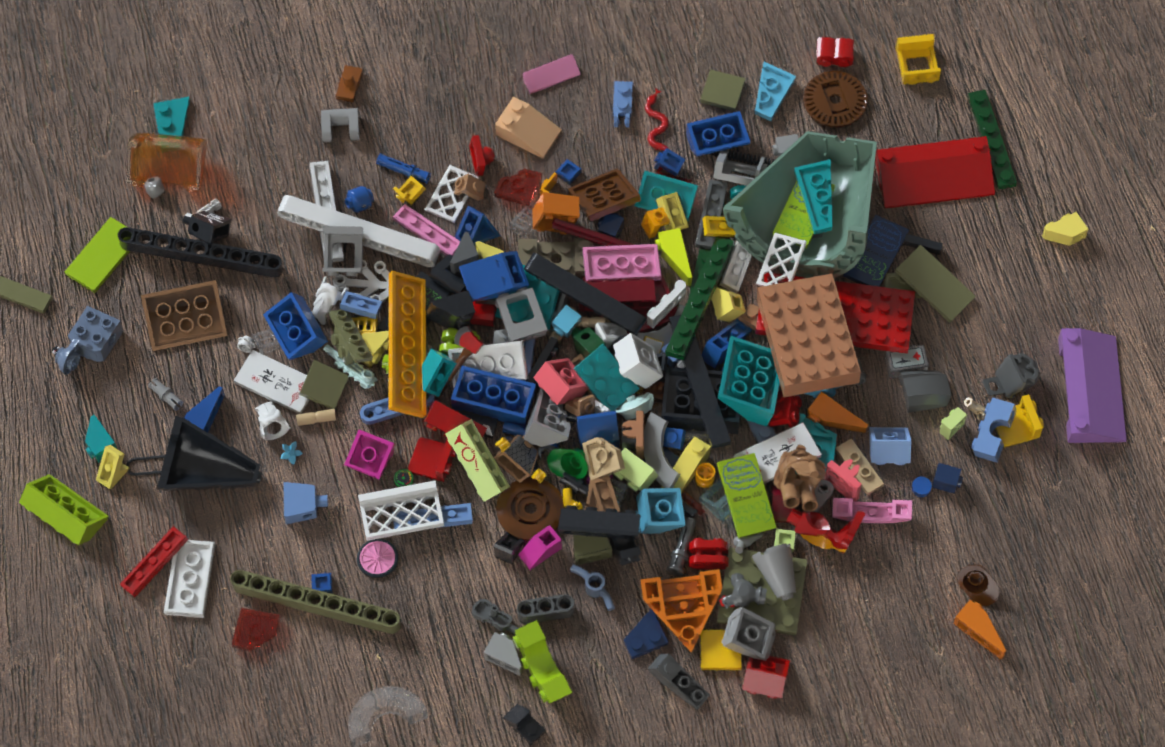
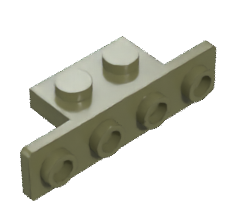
M341 309L330 311L329 316L335 325L331 341L337 348L338 355L342 358L345 365L353 364V360L355 363L372 361L373 356L349 312Z

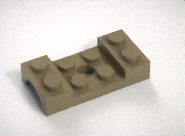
M575 238V242H537V239H518V255L522 265L527 264L534 252L549 261L554 257H559L561 262L554 264L578 278L585 277L582 249L583 247H594L593 242L582 238Z

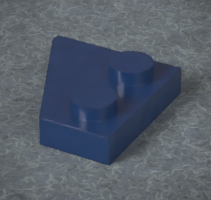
M652 609L648 611L623 640L631 660L668 645L666 636Z

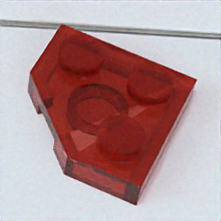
M522 169L516 175L511 177L507 175L500 179L494 196L530 206L541 182L542 173Z
M241 608L231 643L232 647L252 651L274 638L281 619L280 615Z

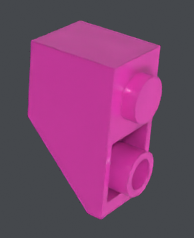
M549 525L533 536L518 556L528 569L532 570L561 550L562 540Z

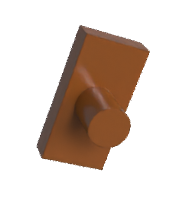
M344 66L335 95L337 100L354 103L363 74L362 68Z

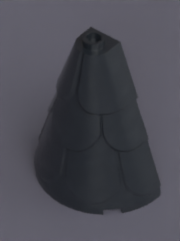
M175 416L157 489L174 491L255 487L256 483L260 484L262 472H259L260 464L235 447L228 446L211 433L205 432L187 419Z

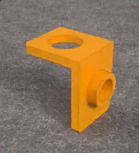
M554 172L549 179L544 180L541 185L540 196L543 192L550 193L549 191L557 183V173Z

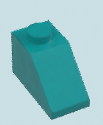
M430 349L422 364L423 390L439 397L457 363L445 354Z
M92 415L85 438L87 445L85 451L91 459L95 458L99 463L102 460L105 446L112 445L116 449L117 447L97 417Z

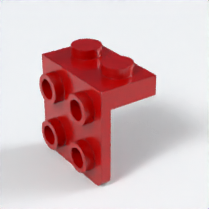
M420 437L414 449L408 470L413 474L444 482L446 476L451 472V461L453 457H456V452L449 444L448 438L445 443Z

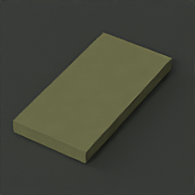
M922 245L895 270L906 283L949 323L976 297Z

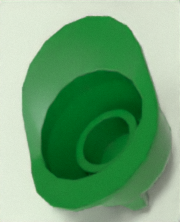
M554 449L547 457L550 470L557 476L563 477V473L567 472L576 479H582L588 472L587 461L582 449Z

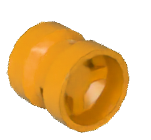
M701 463L697 466L695 480L698 486L708 488L714 484L715 468L710 463Z

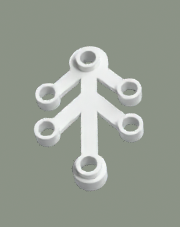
M363 260L365 266L362 267V274L368 280L348 279L344 275L335 276L333 279V285L339 291H343L348 287L366 288L361 293L355 294L369 297L377 290L384 289L385 291L380 295L374 294L370 298L383 302L389 297V272L383 261H377L374 268L375 272L381 274L387 282L379 281L368 269L365 260Z

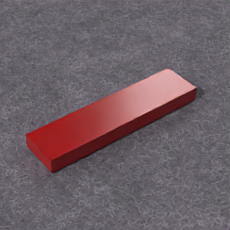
M173 526L119 585L135 598L189 539Z

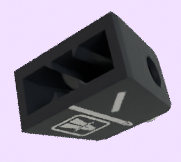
M201 211L193 215L186 213L183 218V223L189 225V234L210 244L229 236L232 221L230 218L207 211Z

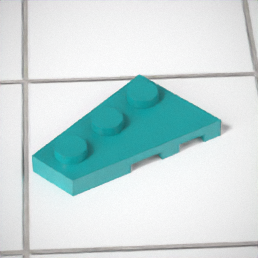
M190 97L153 103L162 153L181 150Z

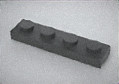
M709 179L695 243L697 248L708 250L712 248L716 237L704 236L702 219L705 216L721 217L728 186L727 182Z

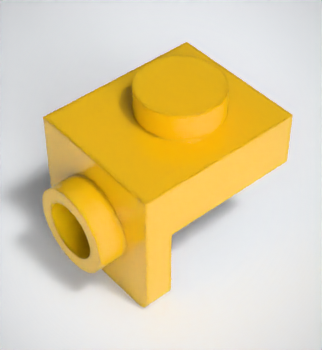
M412 176L400 189L396 186L393 188L397 192L395 196L402 203L407 201L410 205L426 189Z

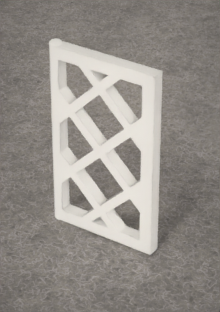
M449 165L424 210L455 223L469 196L465 194L462 201L457 203L450 184L470 173ZM451 171L457 173L458 177L448 180L447 177ZM447 185L449 193L439 196L442 186ZM451 196L454 204L444 207L441 199ZM434 201H439L441 208L436 210L430 208ZM456 208L453 217L447 215L446 210Z
M774 233L756 285L768 286L774 283L778 284V281L786 277L789 279L788 282L793 281L807 241ZM777 238L784 240L786 244L775 249ZM796 243L800 244L799 252L794 254L790 246ZM788 248L792 256L781 260L778 252ZM775 254L779 262L769 267V260ZM794 259L793 269L788 272L784 264ZM782 266L785 274L775 278L771 270ZM769 272L773 280L768 283L762 282L764 274Z

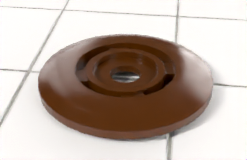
M828 71L815 76L809 81L804 90L803 104L808 115L817 123L833 128L845 127L855 123L865 112L867 93L862 83L854 76L841 71ZM837 95L841 101L834 104L830 101V97Z
M529 477L520 483L517 480L509 484V488L501 492L496 506L497 518L502 528L511 536L523 539L524 541H530L533 536L549 525L554 531L558 529L561 508L565 507L561 493L553 484L546 480L538 483L536 479ZM534 504L537 509L534 513L529 514L525 511V506ZM519 521H522V522L528 523V524H533V523H537V524L527 525V524H523V523H521V522H519Z

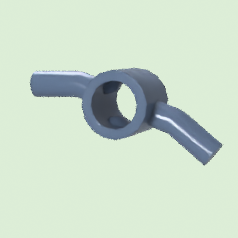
M573 564L570 571L584 578L586 593L593 598L601 596L608 611L615 609L609 593L605 590V578L603 575L597 572L589 573L585 569ZM593 582L601 584L598 588L590 586Z

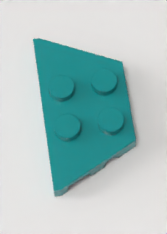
M800 413L799 424L804 423L822 454L818 459L827 467L831 460L834 461L837 434L825 429L818 422L814 423L806 418L805 414Z

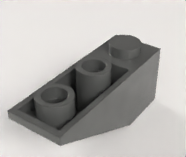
M659 654L648 667V670L664 686L696 710L710 696L670 654Z

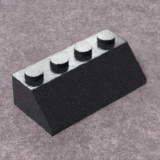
M566 505V508H561L558 527L560 534L639 540L641 514H637L635 510H625V513H618L617 509L606 508L605 511H597L598 508L586 507V510H579L578 506Z

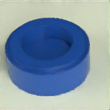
M917 477L914 479L912 492L916 496L925 497L931 492L932 484L928 478Z

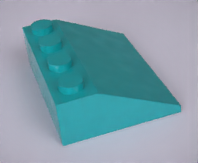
M730 336L718 399L748 421L767 426L774 415L780 384L771 349Z

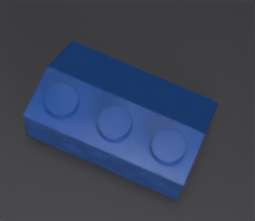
M740 111L687 123L686 136L691 151L696 156L750 144Z
M291 292L263 314L289 360L314 353L328 342L306 301L300 295Z

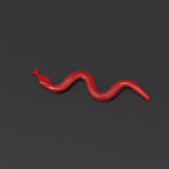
M656 88V93L647 98L645 111L649 116L660 120L662 124L648 134L647 141L652 148L664 152L668 147L656 142L654 138L666 131L669 126V120L664 114L651 109V106L657 100V94L661 93V90L658 91Z

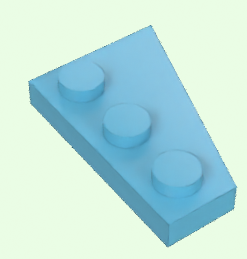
M763 61L755 114L772 121L795 82L796 76Z

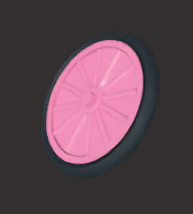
M384 539L367 541L361 546L357 554L359 569L367 576L373 578L389 575L398 563L396 548L392 543Z

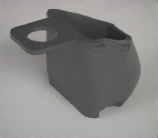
M1023 353L1010 354L995 371L996 377L984 379L982 383L988 395L1005 394L1007 398L1012 399L1017 393L1025 392L1028 388L1034 386L1039 380L1041 372L1037 368L1035 360ZM989 382L995 383L998 387V390H991L989 388Z

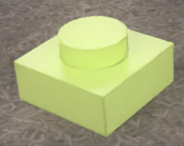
M776 529L774 546L790 543L793 552L796 532Z

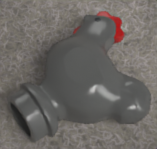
M735 573L730 579L734 588L733 593L729 596L723 595L719 600L721 606L726 609L729 607L733 608L734 606L745 608L753 601L757 605H764L767 589L762 587L755 589L751 582L744 579L742 574Z

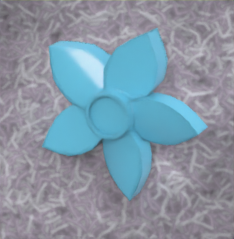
M296 441L291 443L290 446L282 444L285 452L282 453L280 459H288L291 464H295L296 456L303 454L300 450H295L297 447Z

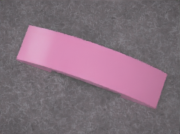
M833 498L832 517L851 521L857 511H863L866 514L861 523L880 524L912 520V500H892V503L853 502L852 498Z

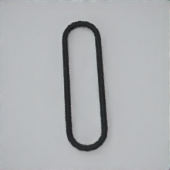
M165 455L132 458L127 462L126 466L129 467L133 461L165 458ZM130 470L127 471L130 475L133 476L161 474V471L133 473Z

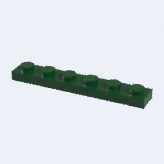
M986 89L970 92L967 98L980 137H987L992 173L998 190L1015 187L1017 181Z

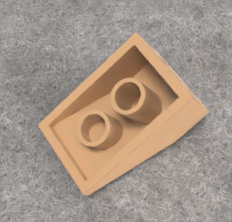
M516 97L511 99L495 123L496 136L544 159L562 131L561 128L530 104Z

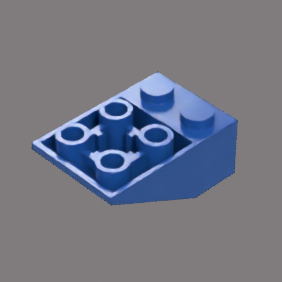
M517 251L499 253L459 266L472 302L498 298V296L504 293H509L510 295L516 293L518 289L529 286Z

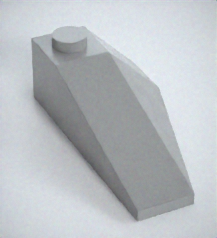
M539 388L526 427L524 440L530 444L544 447L566 441L569 437L571 426L566 421L567 412L563 410V404L556 405L550 400V396L541 388Z

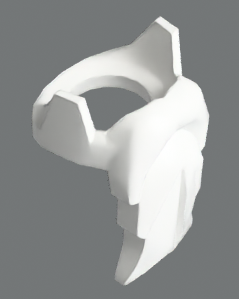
M324 276L320 288L317 290V298L312 310V314L322 325L326 324V317L331 311L332 306L338 300L342 301L346 291H349V288H345L340 292L335 286L327 283V276Z
M273 401L261 404L255 408L259 415L260 433L263 439H277L286 434L290 429L286 419L275 408ZM272 422L281 424V430L276 434L267 432V427Z

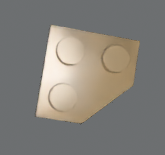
M596 437L582 443L590 480L605 477L625 469L621 450L608 441Z

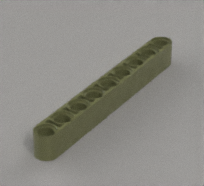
M236 570L230 577L234 591L239 594L389 634L397 633L401 628L400 616L394 610L244 570ZM239 579L245 580L242 584H236ZM258 584L264 585L261 589H255V586ZM277 589L283 590L280 594L273 593ZM296 594L302 595L299 599H292ZM315 599L320 600L318 604H311ZM334 604L339 605V607L335 610L330 609V607ZM353 609L358 610L354 615L349 614V611ZM375 614L377 618L370 620L368 616ZM394 619L396 623L389 625L387 621Z

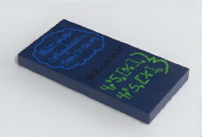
M875 215L868 228L867 245L861 259L851 270L844 273L843 277L859 284L880 287L903 245L909 229Z

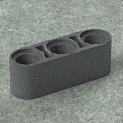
M565 594L523 600L517 606L518 620L524 624H529L536 620L537 622L565 619L571 617L574 613V600L570 595ZM562 604L570 605L568 609H563L560 606ZM546 606L549 607L550 610L548 612H543L541 608ZM528 609L531 613L524 615L521 611Z

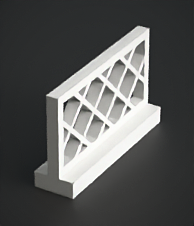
M436 481L358 495L367 541L444 526ZM435 498V502L431 507L424 504L425 500ZM413 502L416 504L412 511L404 507L407 503ZM391 506L397 508L393 514L384 511L387 507ZM420 507L427 510L423 517L415 513ZM375 510L377 513L371 518L366 515L365 511ZM400 511L408 514L403 521L396 517ZM433 513L438 516L439 521L430 522L427 518ZM381 514L389 518L385 524L376 521ZM411 517L419 520L417 525L412 526L407 522ZM393 520L400 524L396 529L388 527ZM373 524L381 528L378 532L369 534V529Z

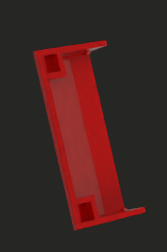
M986 136L877 149L875 164L885 209L995 195L990 150Z

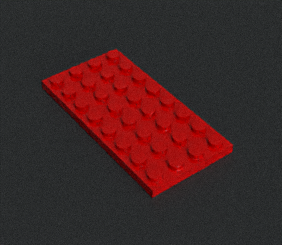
M770 273L764 274L763 282L768 283L773 280ZM773 273V275H774L775 278H777V277L783 275V274ZM794 276L793 281H794V280L805 279V278H804V277H799V276ZM786 277L777 283L788 282L789 279ZM835 281L853 346L908 354L915 291ZM759 309L755 334L766 335Z

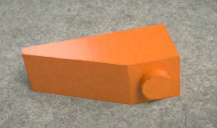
M822 391L807 411L808 418L814 423H820L822 426L866 433L869 425Z
M969 600L957 614L953 624L1002 660L1006 649L982 605Z

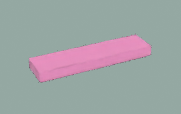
M406 204L393 216L394 221L422 240L438 245L441 249L440 252L444 255H454L460 241Z

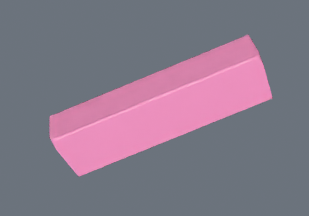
M573 54L524 72L523 81L530 94L579 76L580 71Z

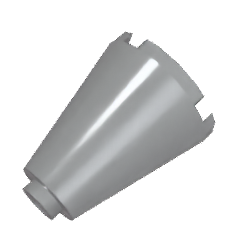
M790 543L766 549L763 555H761V552L754 554L752 557L777 599L782 598V601L793 598V594L796 593Z

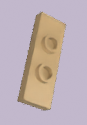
M852 438L835 447L836 453L843 462L849 459L853 460L852 465L848 469L851 470L857 464L860 466L855 478L862 484L861 488L867 496L884 487L883 481Z

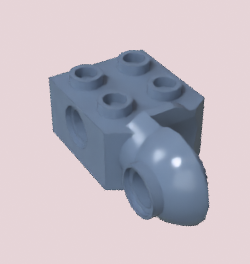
M87 305L68 334L69 346L67 348L61 347L55 356V363L58 364L61 372L64 375H68L71 371L75 370L80 362V356L96 362L104 361L123 333L121 321Z

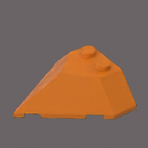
M720 569L702 571L699 575L665 580H661L660 577L640 579L643 600L692 653L722 591Z

